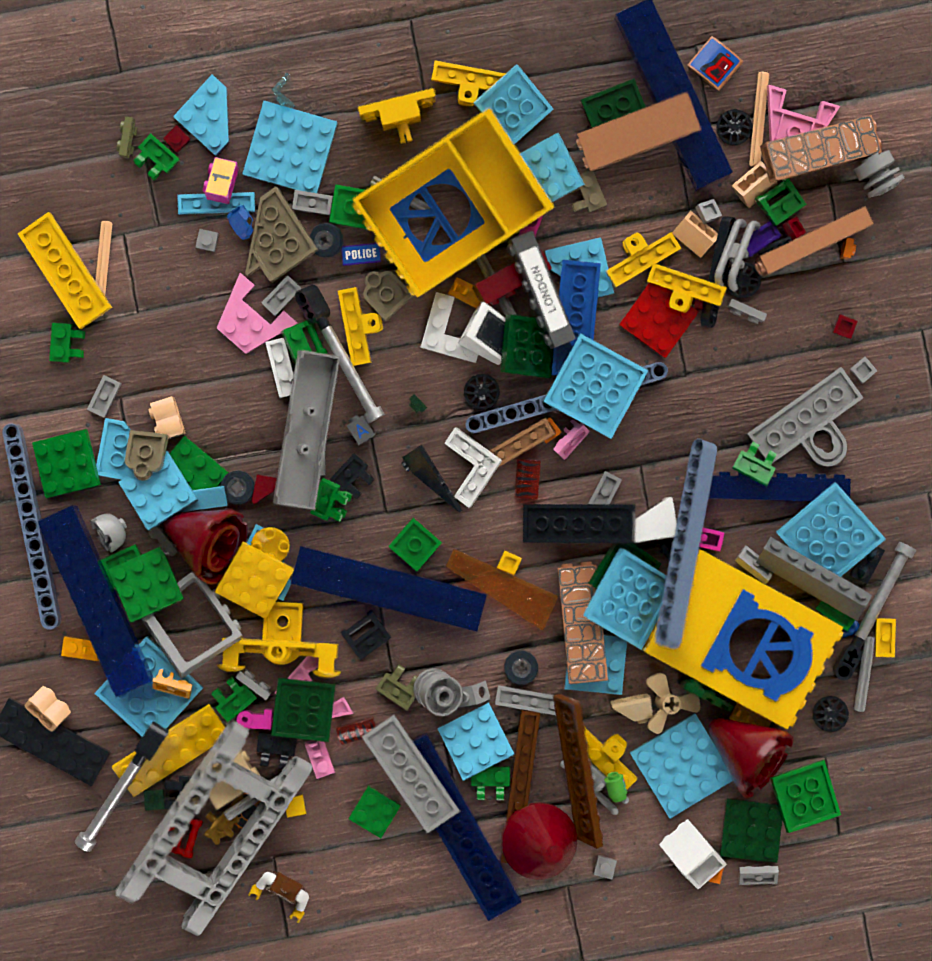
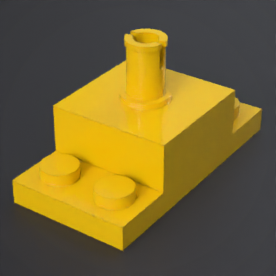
M434 88L360 106L358 109L361 120L371 122L377 120V117L380 116L384 131L397 128L400 143H406L404 135H406L407 142H411L413 139L408 125L421 122L418 106L422 108L433 106L432 103L436 102Z

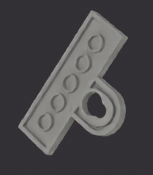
M840 367L751 430L747 435L752 442L759 444L758 450L764 459H766L771 450L777 454L773 461L775 462L801 443L815 463L821 466L836 465L846 455L847 442L833 420L862 400L863 396L843 368ZM824 430L831 436L833 450L830 453H826L814 445L813 436L817 431Z

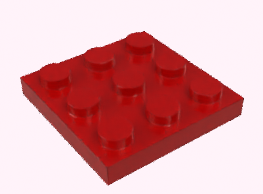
M649 282L619 326L660 356L666 358L699 311L692 306L686 313L671 308L670 299L673 292L665 287ZM679 300L678 306H682L683 300Z

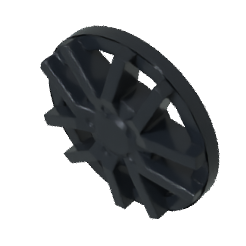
M738 109L724 112L717 121V134L728 145L744 143L752 133L750 116ZM732 113H739L736 119ZM729 114L732 120L728 121L725 115ZM741 114L745 117L742 122L738 120ZM722 119L725 121V125H720ZM747 120L749 126L743 125V123ZM720 128H726L727 131L721 133ZM742 128L748 129V134L742 132ZM729 134V141L723 136ZM739 134L745 137L741 141H739ZM732 135H736V142H731Z
M791 236L778 240L758 251V254L762 256L793 240Z
M744 262L745 268L743 272L739 268V274L736 276L739 294L731 291L728 285L731 267L726 273V288L728 292L738 298H748L754 295L761 285V275L758 274L754 265ZM748 267L752 268L750 274L745 273ZM754 271L757 275V278L751 277ZM751 280L758 281L757 286L750 284ZM748 287L754 288L752 293H749ZM742 288L746 289V295H741Z
M475 375L467 381L464 387V397L467 403L475 409H489L499 399V385L489 375ZM478 377H483V384L479 385ZM486 378L493 382L486 385ZM476 379L477 386L470 384V382ZM495 384L496 389L489 391L488 387ZM468 386L475 388L474 392L467 391ZM497 391L496 398L494 399L490 393ZM467 394L474 395L471 401L468 399ZM488 396L493 400V403L490 405L486 401ZM475 398L480 399L477 406L472 403ZM482 400L487 405L484 407H479Z
M825 696L814 705V722L824 731L834 732L840 730L849 719L848 707L842 699L836 696ZM830 699L837 701L832 705ZM827 700L829 706L825 707L823 701ZM841 702L843 706L837 710L836 706ZM819 704H821L823 710L816 711ZM843 709H845V715L840 714ZM823 713V717L817 718L816 714ZM838 716L845 718L842 723L837 720ZM825 720L824 725L821 726L818 721ZM828 721L831 722V729L826 728ZM835 721L840 724L836 728H834Z

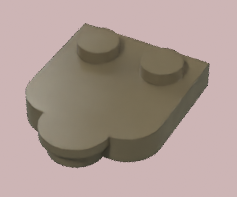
M372 271L365 277L364 298L385 321L390 319L413 297L406 286L391 271H384L382 273Z
M130 430L125 464L134 470V476L137 479L145 481L152 476L153 472H158L162 469L169 438L167 434Z

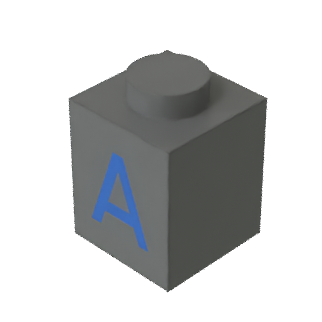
M356 415L348 420L350 424L347 425V428L359 445L376 435L363 415L361 417Z

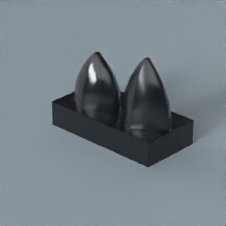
M877 546L854 565L850 576L868 584L885 550Z

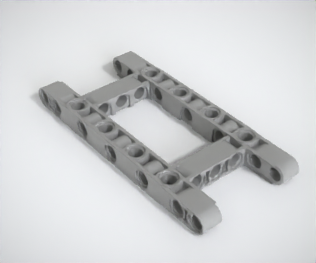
M230 721L119 884L116 896L132 904L140 899L153 878L157 877L196 897L183 916L185 918L182 922V929L199 936L311 773L312 764L295 756L292 760L288 761L275 782H270L233 762L246 742L248 729L234 721ZM223 780L231 784L234 789H240L246 792L249 797H255L261 802L215 870L208 877L167 855L188 829L187 825L193 816L198 814L210 796L209 793L216 782L219 783V781ZM197 795L195 798L190 799L191 796Z

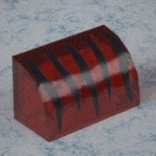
M517 459L514 497L538 499L541 461Z
M373 716L337 726L336 731L341 745L363 740L362 736L376 727L375 718Z

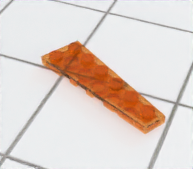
M453 549L446 567L540 630H544L559 597L558 595L456 549Z

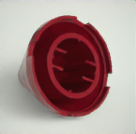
M231 509L177 513L163 522L164 531L192 572L200 581L207 584L220 582L242 542L246 543L248 535V525L242 520L244 516Z
M725 718L713 719L708 727L710 728L709 734L738 792L745 798L754 796L752 790L756 787L762 790L768 784L770 777L777 773L788 756L785 753L787 745L792 747L794 741L793 736L787 731Z
M543 802L531 803L520 810H516L505 823L501 835V849L509 866L519 875L533 880L548 879L561 873L571 863L577 849L576 828L570 817L557 806Z

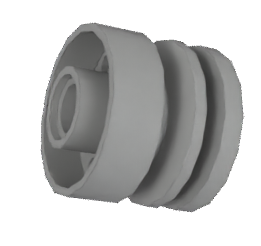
M890 150L870 156L861 162L862 165L853 170L859 181L868 178L869 182L863 187L864 190L871 186L874 190L867 194L868 198L880 196L888 192L905 179L903 174L894 178L893 174L900 170L899 167L892 170L889 169L888 166L895 161Z
M431 668L419 674L413 687L416 700L438 716L449 715L457 710L463 697L462 687L459 682L441 669Z

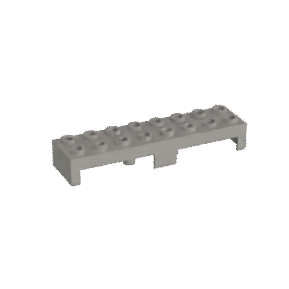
M298 350L273 503L315 510L340 357Z

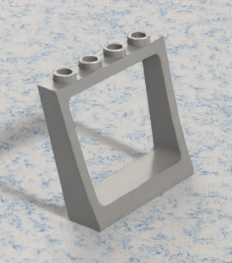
M193 572L178 582L181 591L191 583H197L232 634L231 636L190 662H185L155 618V613L141 618L181 679L242 639L239 623L236 619L231 620L229 617L231 613L225 604L221 605L218 601L220 599L219 594L215 593V589L211 591L208 584L200 581Z

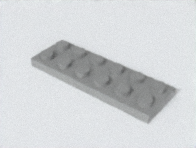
M392 715L362 736L427 833L460 811L395 715Z

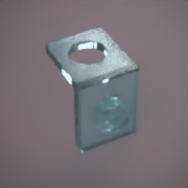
M286 73L272 91L277 96L275 99L282 106L287 104L290 108L294 109L295 105L279 91L290 79V75Z

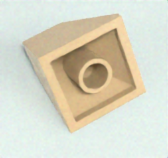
M647 693L610 700V705L613 709L632 721H637L638 724L649 722V719L653 718L651 699Z

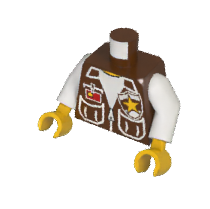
M280 872L264 873L259 881L252 885L248 895L255 894L257 895L255 899L258 900L263 889L270 891L296 906L290 915V919L295 916L298 919L297 923H299L305 914L304 910L309 899L308 893L304 891V886Z

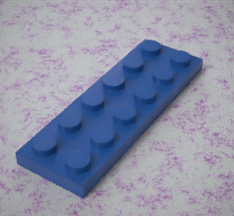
M562 260L559 298L576 339L554 348L552 375L559 374L580 334L594 340L601 263Z

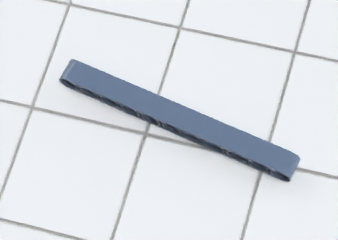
M661 362L643 366L644 369L648 370V373L641 385L665 378L668 373L667 366ZM655 366L662 367V376L658 377L654 374ZM546 394L471 416L466 421V428L471 433H478L557 409L554 407L547 409L543 406L542 402L547 396ZM527 403H531L535 407V411L532 414H527L524 411V406ZM510 408L516 411L517 415L514 419L506 417V411ZM488 415H497L498 422L495 425L489 424L487 421ZM470 420H478L480 427L477 430L470 429Z
M7 424L3 428V439L41 624L45 629H54L61 624V614L24 432L18 424ZM15 427L17 435L12 438L9 435V430ZM15 446H19L21 449L19 456L13 454ZM20 464L25 468V472L22 475H19L16 471ZM24 483L29 487L26 494H23L20 490L21 485ZM27 502L32 504V511L30 513H27L24 509V505ZM30 521L36 523V530L33 532L28 529ZM34 540H38L40 543L38 550L32 548ZM37 559L43 560L44 566L42 569L36 567ZM42 577L48 581L46 588L41 587L39 584ZM45 596L50 597L52 600L49 607L43 603ZM49 615L55 617L54 625L48 624L47 617Z
M696 439L691 446L655 635V641L658 645L672 649L678 648L682 640L717 454L716 445L702 439Z

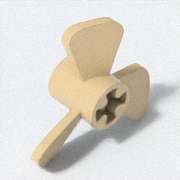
M657 673L647 678L646 684L657 695L655 705L660 709L648 722L647 727L652 732L660 734L663 731L668 714H675L680 709L695 713L699 712V697L691 692L679 697L671 694L665 674ZM665 702H667V703L670 702V705H669V706H665Z

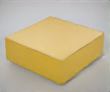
M504 550L497 568L514 576L522 558Z
M303 794L294 796L286 809L287 818L307 813Z

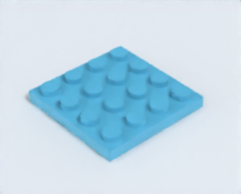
M263 101L243 175L293 190L318 193L338 122Z
M580 334L543 402L611 439L648 370Z
M836 482L776 531L791 549L840 577L886 540Z
M619 548L583 616L642 650L659 619L667 575L628 551Z
M146 636L94 694L143 737L152 721L167 729L204 687L190 675L181 679L161 648ZM163 669V678L169 677L170 672H173V680H185L191 684L192 693L190 699L152 689L153 679L156 678L159 670Z
M696 713L630 752L669 818L674 817L733 781L716 746Z

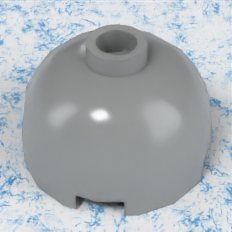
M102 514L91 520L92 529L97 528L99 535L97 538L107 551L110 550V553L123 545L127 526L122 518L118 519L112 514Z

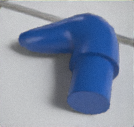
M855 620L848 631L843 630V639L857 632L860 626L858 621Z

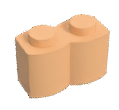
M174 397L150 403L149 413L151 419H155L157 424L154 427L155 433L167 434L169 436L168 439L186 434Z
M44 686L24 705L51 732L71 713L68 705L58 700L55 693Z

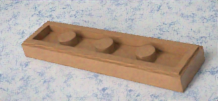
M544 418L489 451L503 460L499 465L500 467L556 433L548 419Z

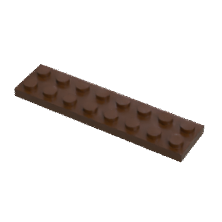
M557 694L553 696L577 839L598 849L603 847V834L600 829V815L597 811V797L594 792V779L591 774V761L588 755L589 746L585 737L586 728L582 718L583 709L580 702Z

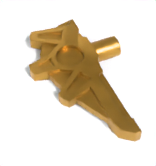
M243 793L227 809L244 799ZM210 811L205 817L212 824L203 835L211 838L215 845L220 844V838L226 835L233 837L234 832L231 829L235 823L239 822L240 817L237 815L232 820H227L224 812L217 817Z

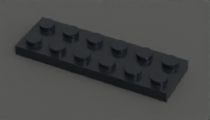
M523 504V543H635L636 504Z
M8 698L0 713L1 738L82 782L93 786L111 751L62 725H59L51 732L23 704L12 698Z

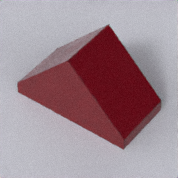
M257 474L252 497L253 504L258 503L275 491L276 477Z

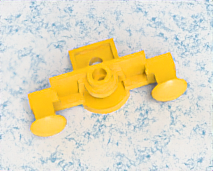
M275 602L267 618H264L262 640L242 638L223 651L222 664H217V667L226 672L243 670L246 666L239 665V655L245 652L262 653L270 662L279 665L291 663L299 656L319 657L318 670H312V672L319 677L332 678L341 673V671L334 670L335 658H338L339 644L301 642L304 603ZM280 616L287 617V626L282 627L278 624Z

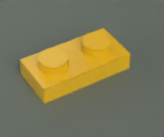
M877 618L875 620V657H895L896 619Z

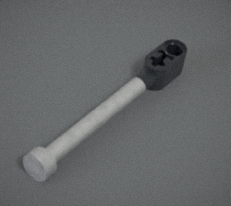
M312 284L296 291V302L306 320L311 324L317 323L333 354L340 357L339 364L366 411V414L363 416L369 424L384 416L385 414L381 406L376 407L329 323L327 317L330 316V308L319 288Z
M900 541L895 548V551L898 553L850 645L843 647L833 666V674L841 680H848L852 677L862 657L861 647L908 557L912 559L916 552V549ZM853 651L855 653V656L850 657L848 652ZM843 660H847L851 665L843 662ZM841 666L847 667V673L844 676H840L838 673Z
M152 721L135 747L134 752H136V755L87 830L80 832L77 836L75 844L80 849L87 852L93 849L96 844V835L146 759L150 761L169 730Z

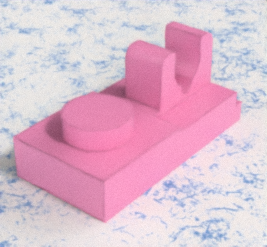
M575 420L570 421L574 425L572 430L564 428V432L567 435L560 439L553 449L564 460L590 432L582 423L579 424Z
M314 740L304 742L316 778L335 773L325 742Z

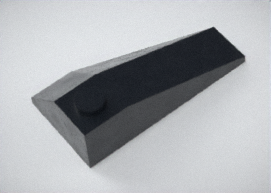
M422 445L402 457L404 461L401 463L407 472L411 470L412 474L458 512L462 511Z

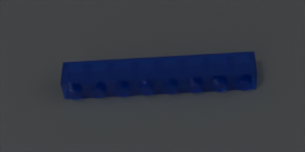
M719 472V476L712 475L708 498L813 501L834 482L850 498L851 479H845V475L834 474V478H826V474H815V478H807V474H796L795 477H788V473H776V477H771L768 485L765 486L739 472L738 476H730V472Z

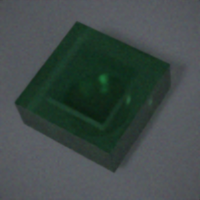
M415 394L409 398L411 401L409 406L416 413L418 411L423 413L427 409Z
M164 789L144 791L145 811L165 809Z

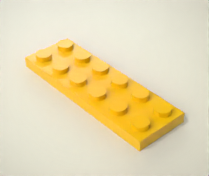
M47 212L18 233L79 329L84 328L112 308L50 212Z
M210 704L169 729V733L150 761L146 759L127 788L133 797L213 747L226 726ZM132 752L112 765V769L119 778L125 772L136 752Z

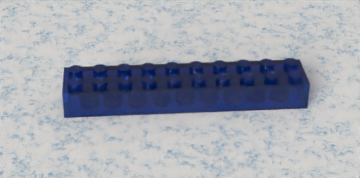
M644 0L617 13L614 19L654 104L686 92L690 96L701 131L672 142L695 191L730 176L733 173L730 164L653 1Z
M69 506L37 521L115 697L123 696L153 682L152 672L102 565L99 553L78 506Z
M300 546L291 584L476 632L478 631L487 593L306 546Z
M426 732L412 741L460 810L437 826L436 830L484 915L490 921L522 903V899Z

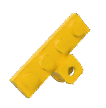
M435 61L431 81L459 86L458 104L473 107V102L478 97V91H487L505 73Z
M636 232L622 242L623 249L628 258L605 272L616 288L652 267L653 263L657 264L679 251L681 247L672 232L649 246L642 235ZM631 241L635 242L636 246H633Z
M655 263L652 265L647 282L673 290L670 307L684 313L690 309L693 298L721 306L727 289L726 287ZM679 300H683L682 306H678Z
M357 287L338 290L351 362L353 366L372 363L367 335L383 330L382 318L376 313L362 314ZM372 320H375L374 326L371 325Z
M586 729L585 737L589 746L588 755L590 761L605 776L611 772L622 774L626 789H628L637 781V777L619 760L625 752L627 742L619 734H614L602 744Z

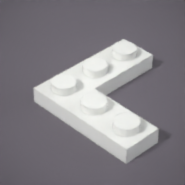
M436 292L421 348L476 363L478 354L458 344L460 338L445 334L455 297Z
M284 338L265 342L279 398L291 396L294 373Z
M456 427L444 444L475 465L454 496L464 505L471 508L503 460Z

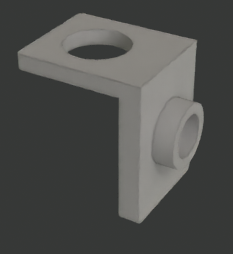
M486 681L462 687L463 697L459 707L477 705L489 700L490 695ZM480 687L484 690L483 698L479 695Z

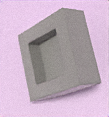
M714 199L700 203L695 207L703 224L717 220L722 216Z
M199 229L195 248L215 252L219 233Z
M863 357L850 368V371L861 384L877 372L866 357Z
M598 855L593 874L613 879L617 860Z

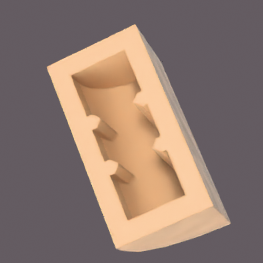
M760 161L736 181L732 188L741 201L750 208L756 203V197L770 191L778 185V182H769L765 164Z
M692 211L686 215L672 232L676 238L700 258L717 240L718 236L715 230L709 225L703 224L702 220Z

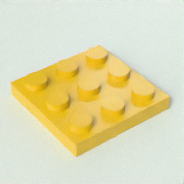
M243 541L216 587L215 593L266 619L293 573L294 568Z

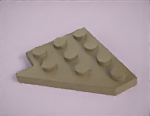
M274 187L260 197L245 272L247 276H250L261 268L268 280L273 283L318 251V248L278 187Z

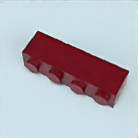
M540 248L548 271H550L552 267L548 262L546 256L544 255L542 249ZM513 263L475 284L472 289L480 303L484 302L493 307L500 303V298L505 296L507 299L516 294V289L520 287L523 289L521 283L523 279L521 274L516 272Z

